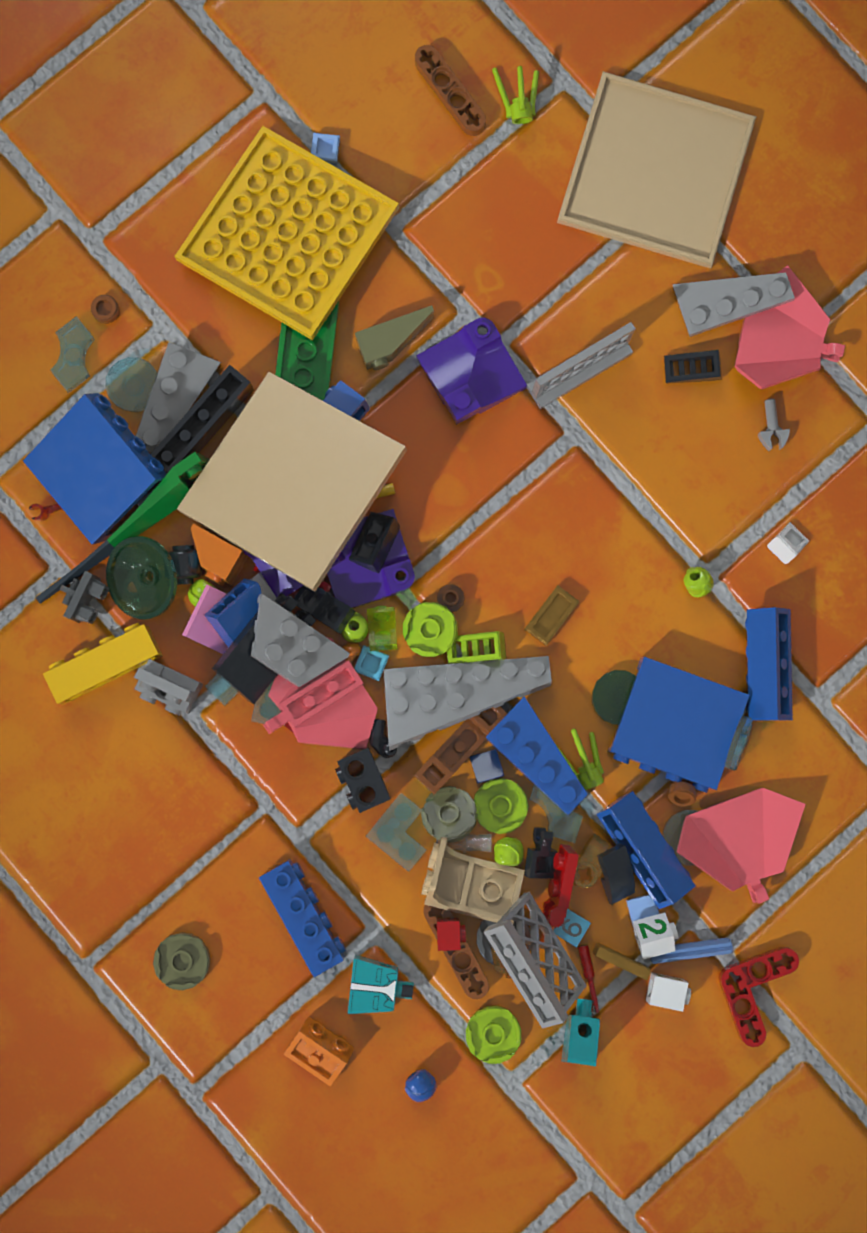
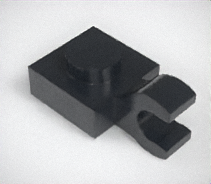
M535 827L533 831L535 848H528L524 875L528 878L553 879L555 873L553 861L555 854L558 852L551 848L553 832L546 831V828Z

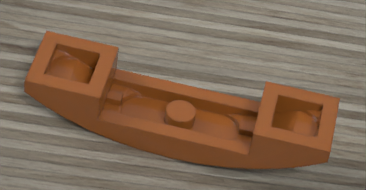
M500 706L497 708L492 707L480 712L477 716L465 720L413 776L435 795L486 740V736L508 713Z

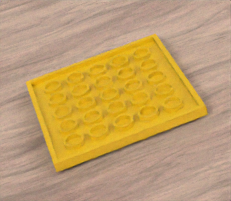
M262 126L174 257L178 262L313 340L399 209V203Z

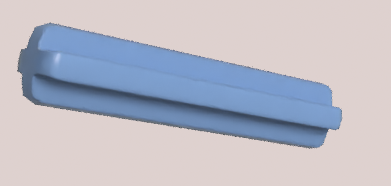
M729 938L676 944L674 952L652 957L650 961L653 964L731 954L733 952L732 941Z

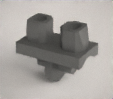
M87 571L84 572L80 581L74 578L69 588L61 585L59 590L66 592L62 603L68 606L63 616L78 623L82 621L93 624L98 615V610L88 605L93 596L103 601L107 597L110 588L100 581L101 578Z

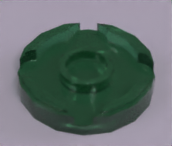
M614 670L604 674L596 681L592 690V705L602 720L612 725H619L636 678L634 674L626 670Z

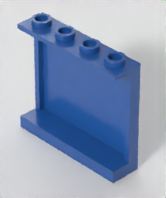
M99 393L84 394L23 460L91 544L106 541L112 535L110 530L158 481H162L166 476L161 462L149 454L145 443L140 438L134 436L129 430L126 420L117 415L110 407V401Z
M647 657L640 658L637 666L638 672L612 746L608 748V752L614 754L612 759L625 764H629L630 760L640 763L639 769L655 774L657 769L666 773V779L674 782H681L682 779L692 782L695 789L705 793L708 792V789L717 790L749 695Z

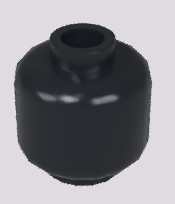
M194 545L172 546V551L167 552V576L170 579H177V585L194 584V578L201 577L203 570Z

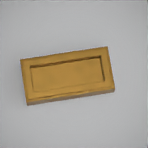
M557 585L524 630L546 646L580 601Z
M596 943L592 952L595 956L648 980L651 971L646 965L600 943Z

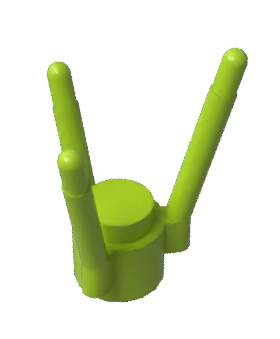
M522 66L517 67L519 97L512 100L513 104L510 105L497 68L494 67L492 72L506 109V118H511L512 123L518 125L533 121V116H536L535 102L539 71H534L529 102L524 92Z
M572 729L571 733L583 765L578 768L579 773H577L560 749L559 751L583 788L588 790L604 782L602 777L604 771L600 763L595 735L593 732L589 733L594 763H589L577 730Z

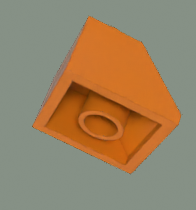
M193 523L191 532L200 565L207 571L205 576L224 587L225 583L233 586L249 558L242 550Z

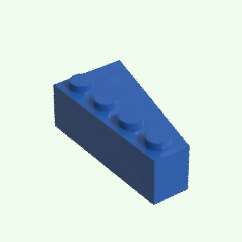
M524 696L486 736V739L569 817L587 798L588 794Z

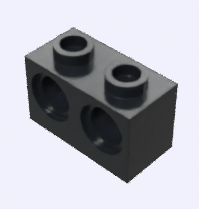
M369 748L337 761L339 767L335 771L341 784L347 783L351 793L346 794L353 810L358 808L359 813L391 799ZM358 760L364 765V772L361 776L354 777L349 773L348 768L352 761ZM364 786H370L375 790L373 801L364 802L360 798V790Z

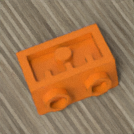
M308 1017L286 1049L284 1055L331 1086L347 1064L354 1051V1047L348 1044L345 1039L336 1036L326 1029L320 1022Z

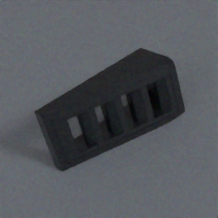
M719 350L664 356L666 383L722 380ZM700 360L701 373L696 374L695 361ZM706 360H712V372H707ZM684 361H689L690 374L685 375ZM673 362H678L679 376H674Z

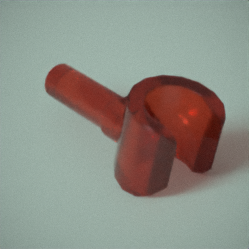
M32 504L29 507V510H38L40 508V515L32 518L37 521H45L50 513L62 509L59 504L49 506Z

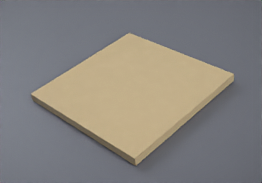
M603 71L557 223L711 269L756 116Z
M268 372L177 509L184 515L309 589L316 591L406 453L407 448Z

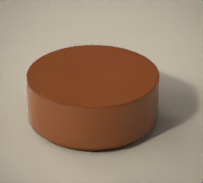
M100 295L91 304L92 315L100 323H112L119 316V305L109 295Z
M676 782L670 785L668 799L673 804L685 807L696 802L697 789L692 784Z

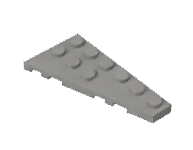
M549 656L384 669L389 751L398 748L400 744L407 741L418 740L423 735L437 729L442 730L477 716L484 710L492 707L497 708L504 705V702L517 697L522 698L551 686Z

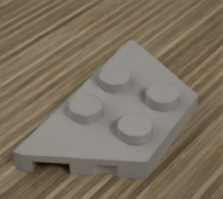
M264 594L259 595L257 603H259L258 616L254 626L255 640L252 643L251 651L253 658L295 686L301 687L349 657V652Z

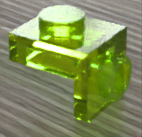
M386 606L368 608L370 651L397 649L395 608Z

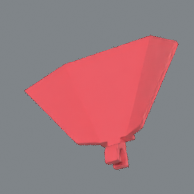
M788 265L778 273L786 272L795 297L794 301L745 317L742 324L734 367L760 389L818 371L821 368L820 358L838 363L844 353L845 345L823 343L830 318Z
M344 659L301 687L295 686L278 674L272 683L268 696L280 709L281 713L266 721L263 726L268 734H271L288 722L298 743L364 750L367 748L378 708L364 688L363 681L349 660Z
M759 788L714 804L685 817L677 853L730 891H735L747 884L752 902L760 904L769 900L766 889L761 884L760 879L784 872L805 804L765 788Z

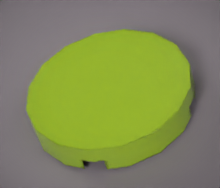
M424 602L415 606L407 613L403 622V636L413 652L424 657H436L446 653L454 645L458 636V624L454 614L446 606L436 602Z
M503 778L489 780L481 785L474 796L478 814L477 821L489 832L497 834L512 832L520 827L526 818L529 807L527 796L523 789L512 780Z
M498 1005L485 1006L477 1010L469 1018L466 1027V1043L470 1052L488 1064H500L511 1059L518 1050L522 1040L521 1027L517 1018L508 1009Z

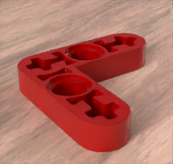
M779 947L723 968L719 974V983L738 1035L750 1047H759L766 1039V1030L750 988L794 972L798 968L799 957L790 948ZM783 953L792 958L788 961V967H785L783 964L773 966L776 969V972L773 973V968L768 958L771 957V961L777 962L782 959L781 954ZM756 962H763L766 966V973L762 977H754L751 971L752 966ZM730 972L739 976V979L736 980L738 989L740 991L745 989V992L736 993L731 997L730 993H735L732 984L726 983ZM742 998L747 999L750 1003V1008L745 1014H739L735 1010L737 1000ZM749 1019L751 1026L755 1030H759L755 1034V1040L746 1037L745 1034L749 1033L748 1025L745 1022L740 1024V1020Z

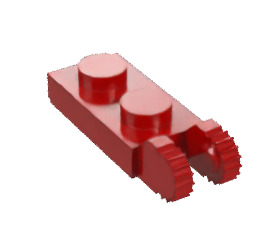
M560 844L559 852L554 856V878L550 880L548 885L550 898L544 902V910H542L548 923L555 928H559V926L564 924L579 858L575 850L570 845Z

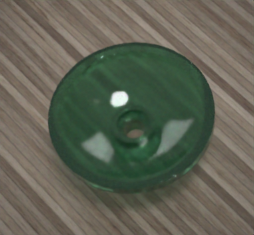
M144 536L127 538L112 550L106 567V581L115 604L124 613L136 619H151L163 614L172 604L177 591V572L168 551L154 539Z

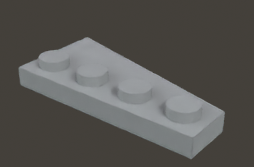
M786 272L672 284L689 337L783 305L795 299Z
M169 342L167 344L135 435L145 443L148 452L152 453L189 411L221 362Z

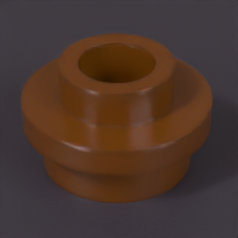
M445 585L437 594V602L446 606L451 612L459 610L464 603V593L456 585ZM453 593L456 596L455 602H447L445 599L446 595Z

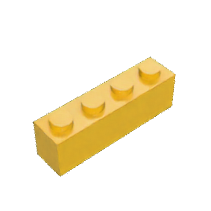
M135 623L125 628V634L115 638L114 635L100 640V646L92 650L89 647L74 653L75 658L66 663L64 660H60L49 666L50 670L43 673V676L56 703L64 705L147 664L149 659L154 661L162 657L163 655L149 626L145 624L140 626L139 623Z

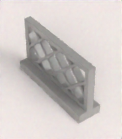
M632 322L528 383L527 389L540 409L544 408L631 356L633 351L628 343L635 331Z
M529 891L524 893L496 924L488 926L484 934L542 1028L562 1024L569 1017L566 1013L587 985ZM525 904L530 911V919L524 917ZM510 920L516 921V929ZM525 924L530 926L531 938L525 937ZM539 929L544 934V942L539 941ZM525 944L531 945V954ZM539 948L545 949V962L540 961ZM553 952L558 957L559 966L553 965ZM540 968L545 969L546 978L544 977ZM554 972L559 973V986L554 985ZM568 976L575 985L572 990L568 989ZM555 992L560 993V1001L555 995Z

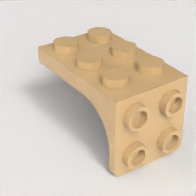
M442 837L439 844L434 843L427 868H431L432 871H427L421 892L422 895H426L424 905L497 923L519 899L525 870L461 854L448 847L446 844L447 838Z

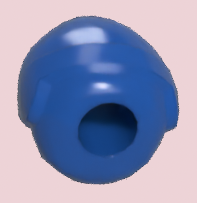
M421 1069L415 1071L407 1078L404 1089L412 1100L423 1102L434 1095L437 1086L434 1077L427 1070Z

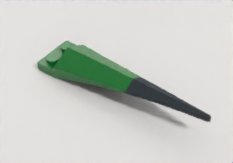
M194 452L173 466L137 510L85 560L36 597L38 602L41 604L58 592L61 585H68L74 578L77 579L85 571L90 570L175 511L210 459Z

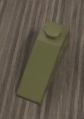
M432 305L356 332V341L366 369L380 370L389 365L388 362L393 361L434 318Z

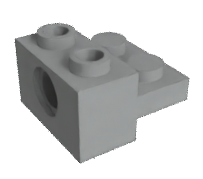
M151 659L148 660L144 669L139 667L134 678L138 679L135 690L141 692V699L155 704L156 700L166 704L165 710L180 716L181 712L190 713L203 683Z

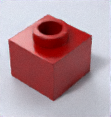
M459 918L437 919L438 951L461 950L460 943L466 942L465 925H460Z

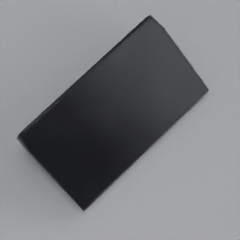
M370 512L349 560L368 570L380 573L400 529V525L395 517Z

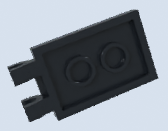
M280 593L275 600L277 604L289 612L298 604L292 596L288 595L286 597L283 593ZM298 610L295 614L297 618L309 626H312L316 621L309 613L304 614L301 610ZM258 612L212 668L252 704L256 703L278 675L251 656L252 643L255 640L254 626Z

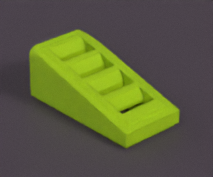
M495 631L457 636L454 645L447 651L448 664L506 659L504 633ZM493 639H494V646H495V654H492V653H491V641H490V640H493ZM480 640H483L484 655H480ZM468 641H472L473 656H469ZM456 642H461L462 657H457Z

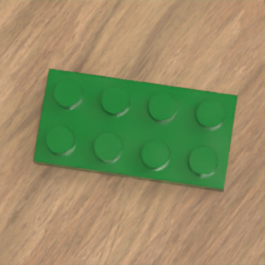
M339 301L313 340L281 323L275 375L322 401L325 399V394L330 388Z

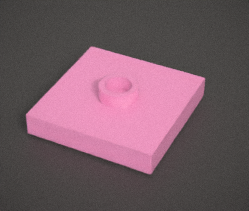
M206 584L182 635L224 654L228 646L204 614L217 604L226 593Z

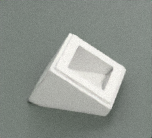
M789 522L768 543L767 547L784 564H787L799 554L809 540Z

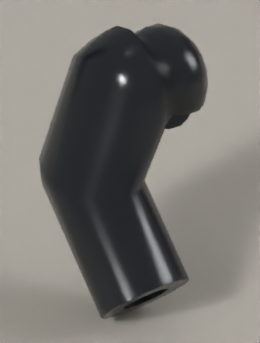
M375 719L370 736V745L384 758L395 756L397 748L389 751V740L385 736L386 721Z

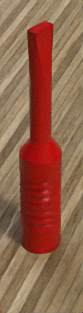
M588 944L578 946L583 975L588 981L591 999L594 1001L595 1013H599L593 982L595 974Z

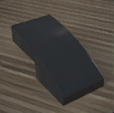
M303 586L294 598L298 602L297 607L339 634L343 632L356 612L353 608L320 587L313 591Z
M618 844L598 854L597 858L604 875L601 878V882L609 904L613 905L634 894L635 881L626 846Z

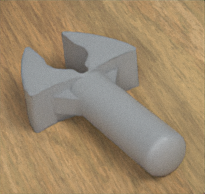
M770 398L764 402L767 429L765 432H759L758 438L763 446L770 451L772 449L770 438L774 433V436L779 440L778 446L779 450H781L787 442L790 429L782 430L778 426L776 401Z

